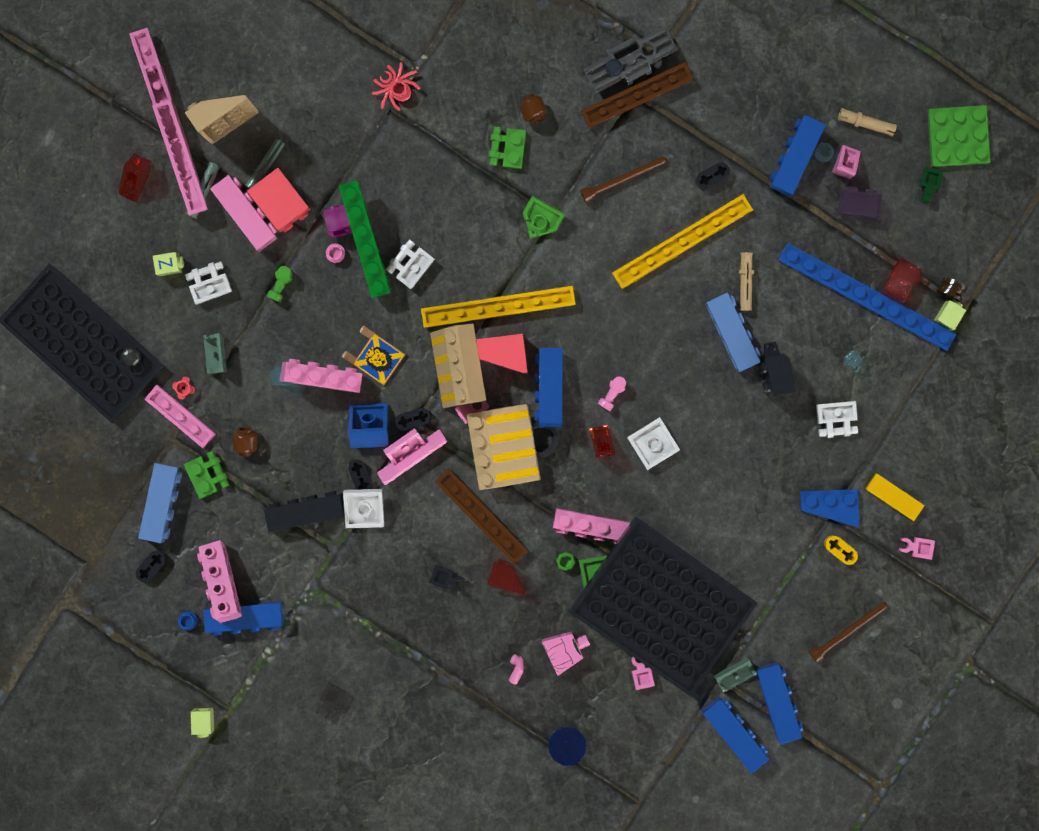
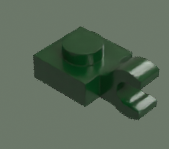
M928 167L923 168L919 187L924 188L920 202L928 203L931 201L933 190L938 191L940 189L944 171Z

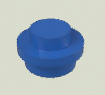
M185 611L179 615L178 625L183 630H191L197 625V617L193 612Z

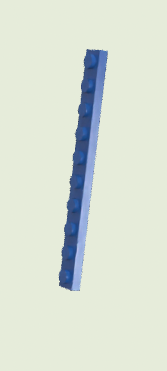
M789 243L786 244L778 259L779 262L944 351L949 349L956 336V333Z

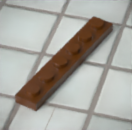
M686 62L585 108L581 110V113L590 129L683 86L694 79Z
M449 468L435 481L513 564L528 552L516 537Z

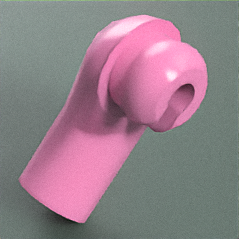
M514 654L510 663L515 665L509 681L512 684H517L524 671V659L522 656L519 657Z

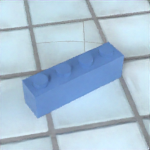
M726 293L706 302V308L737 373L760 363V352L751 343L753 340L752 335L743 326L745 321L740 312L737 313L734 307L737 305L734 297Z
M159 462L154 463L139 539L163 543L165 539L169 538L170 528H168V524L174 516L172 506L178 497L176 487L177 483H180L182 479L181 467Z

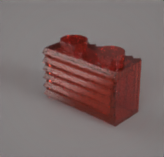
M903 258L898 259L880 293L900 304L904 303V301L908 302L913 294L910 290L914 284L917 285L922 277L920 274L922 269Z

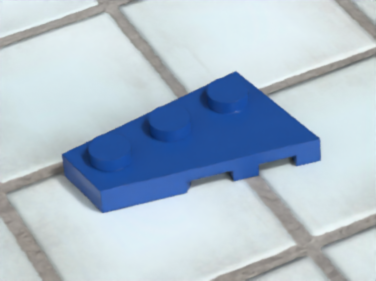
M858 489L799 491L801 511L859 527Z

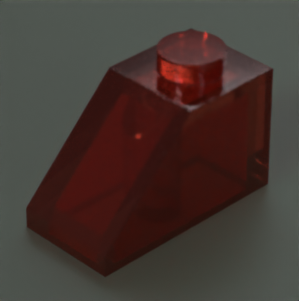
M135 153L123 167L119 195L135 202L138 200L149 177L152 161Z
M503 559L494 561L488 585L525 595V588L513 566L509 565L510 562Z

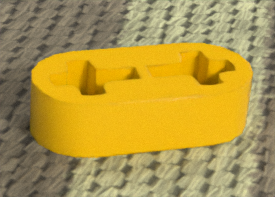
M831 535L825 539L824 546L826 550L841 562L852 565L857 561L858 554L855 549L841 538ZM837 540L836 544L840 549L838 550L834 547L830 549L831 544L829 541ZM843 550L848 553L852 552V560L847 559L845 561L846 556L841 552Z

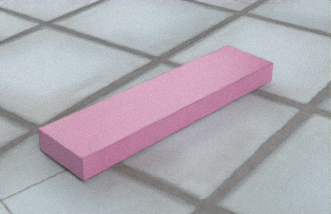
M156 385L145 398L149 404L202 448H205L216 435L213 430L159 385Z

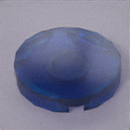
M561 727L551 735L548 743L552 759L564 766L580 762L587 749L583 734L572 727Z

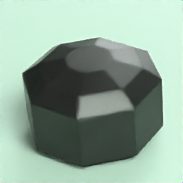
M126 348L121 353V358L127 366H136L141 361V353L136 348Z

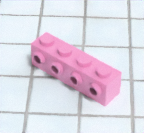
M296 359L282 362L281 382L360 393L362 373H357V369L346 367L345 371L338 370V366L327 365V368L319 367L320 363L308 362V365L300 364L301 360Z
M556 508L553 528H556V532L567 534L568 531L575 532V536L586 538L587 535H592L595 540L605 541L606 538L613 539V543L616 544L631 522Z
M219 540L199 546L200 553L197 554V557L204 569L202 571V578L205 583L207 582L208 589H206V595L212 603V608H210L212 618L219 623L242 617L225 544Z

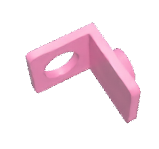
M481 401L482 408L480 410L474 409L472 403L459 405L455 410L464 423L467 424V414L487 410L490 406L486 401Z

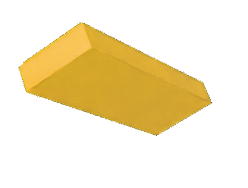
M875 473L865 488L912 521H915L925 506L877 473Z

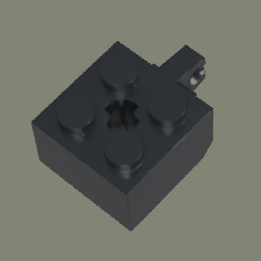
M776 342L764 344V359H761V363L758 364L760 374L764 375L765 382L762 383L764 394L767 393L768 397L796 392L790 358L780 354Z

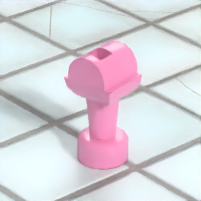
M616 377L609 383L610 389L605 399L601 398L597 404L611 411L614 407L612 401L618 393L625 390V379L623 377Z

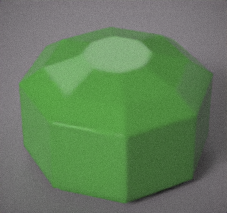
M568 552L559 554L556 560L558 567L564 571L573 569L576 563L574 556Z

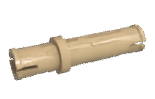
M841 108L838 115V120L854 124V127L861 126L892 137L894 136L893 132L897 128L896 124Z
M746 252L740 253V310L752 311L753 253Z

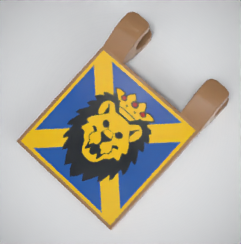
M362 326L359 331L368 337L369 341L357 358L348 351L342 354V358L384 386L406 354L367 327Z

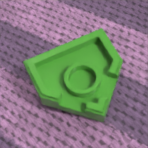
M533 195L523 211L530 239L556 232L566 215L555 206Z

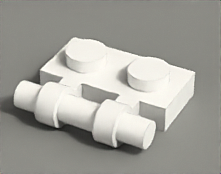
M409 239L405 245L401 246V251L397 256L390 260V265L386 270L392 274L397 268L400 273L396 278L412 290L435 259L420 247L415 253L411 251L415 243ZM406 255L411 257L405 266L400 264Z
M222 261L209 263L207 267L195 268L192 272L185 274L187 281L195 279L196 284L189 286L196 305L233 292L227 275L225 273L218 275V270L224 268ZM211 273L212 278L202 281L201 276Z
M856 401L816 405L818 424L826 423V429L818 430L819 437L833 438L836 435H844L846 437L851 436V434H858L857 426L850 427V421L857 420ZM833 422H843V427L833 428Z

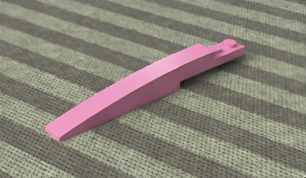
M144 28L130 33L129 35L153 103L152 107L188 214L190 216L208 210L164 69L160 64L148 28Z

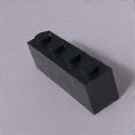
M336 491L327 492L325 497L318 498L317 495L307 496L306 501L299 502L298 498L288 500V504L280 506V502L268 504L269 508L264 509L268 532L345 517L342 494H336Z

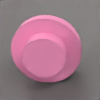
M331 244L326 249V257L333 263L341 262L345 257V250L339 244Z

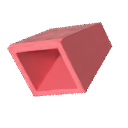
M279 168L247 190L279 232L290 230L294 226L292 223L298 219L301 221L309 215L308 211L311 210Z
M523 334L476 339L479 360L522 374L527 373Z

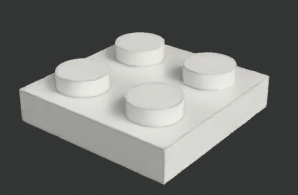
M660 417L627 437L647 470L680 450Z
M382 489L343 491L346 528L384 527Z

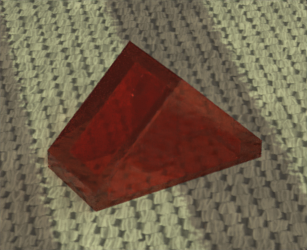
M608 425L589 429L595 458L615 455Z

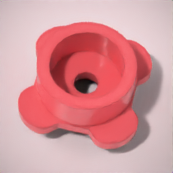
M183 377L181 381L174 382L172 385L179 399H185L188 394L195 392V387L191 386L188 377Z

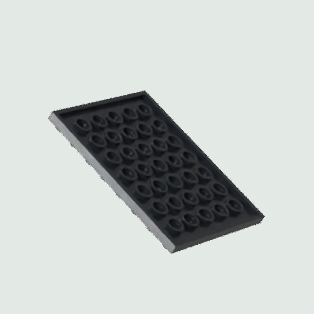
M635 516L568 612L692 697L758 603Z

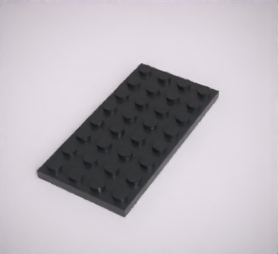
M48 264L0 317V323L111 423H114L165 367L51 264ZM126 348H136L141 353V361L136 366H127L122 361L121 353Z

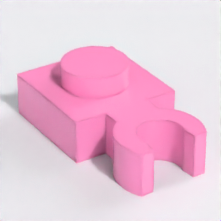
M914 537V542H912L908 538H901V541L907 542V547L904 549L899 548V551L904 553L912 551L911 556L932 560L934 540Z
M632 657L631 662L637 669L631 671L635 690L655 686L651 669L649 667L645 668L642 662L637 663L635 658Z

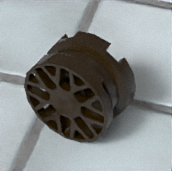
M943 277L941 280L942 285L937 288L936 292L947 299L961 302V296L967 292L968 287L956 282L954 279L948 277L945 279L946 277Z

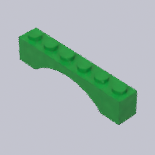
M360 180L342 183L339 185L340 193L371 298L389 294L392 289L374 237Z

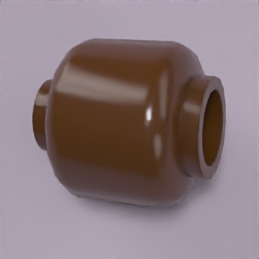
M533 94L524 96L522 98L523 101L519 104L523 119L531 124L544 120L547 109L542 97L534 96Z
M240 427L233 433V450L239 453L240 456H250L252 452L257 450V433L251 427Z

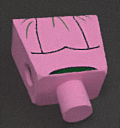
M572 632L542 640V644L557 676L582 660L583 655L580 650L590 645L586 635L575 639Z

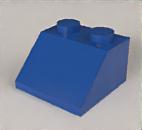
M388 403L349 405L348 435L350 448L389 446Z

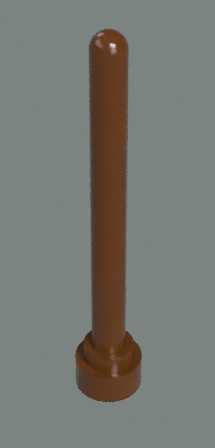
M660 157L594 188H582L580 193L583 200L587 204L593 201L597 194L665 164L667 159Z
M880 603L823 646L813 647L808 652L817 664L824 659L823 657L826 656V652L887 609V603Z

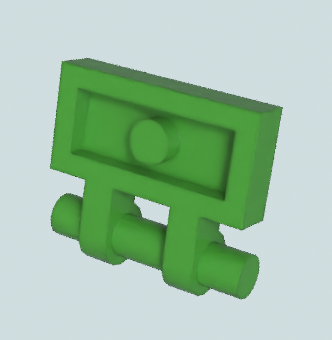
M494 127L490 138L492 146L488 155L490 158L489 165L497 166L498 159L503 160L504 168L522 170L526 130L507 128L506 136L501 135V127ZM500 142L505 143L504 153L499 152Z
M214 451L207 453L210 461L206 463L203 456H200L184 464L199 499L217 492L218 489L215 484L220 482L222 488L229 486L226 479L228 476L226 472H223L219 464L221 461L219 457H216ZM209 467H213L217 475L216 477L212 478Z

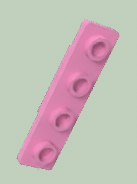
M414 428L383 451L391 460V463L377 473L382 483L387 485L435 450L447 443L445 436L441 430H437L426 439H423Z

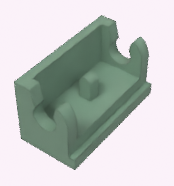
M223 334L203 335L207 374L227 372Z
M745 658L717 673L714 677L724 693L756 676L757 673L750 660Z

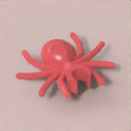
M402 62L399 63L398 74L390 65H387V68L391 71V73L385 71L389 75V79L383 80L380 76L382 83L374 79L378 86L385 89L373 91L372 95L386 92L381 102V109L384 108L385 101L389 95L393 107L398 111L401 110L396 105L393 97L398 101H406L410 98L411 89L405 83L411 84L420 90V87L415 82L404 79L412 74H416L417 70L410 71L401 76Z

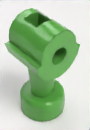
M281 266L275 272L277 281L274 290H269L267 297L281 303L283 295L280 293L285 284L293 280V272L290 268Z

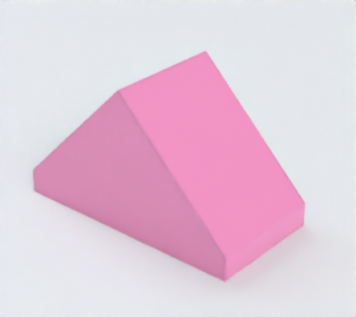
M842 145L832 173L849 180L854 177L857 172L861 151Z

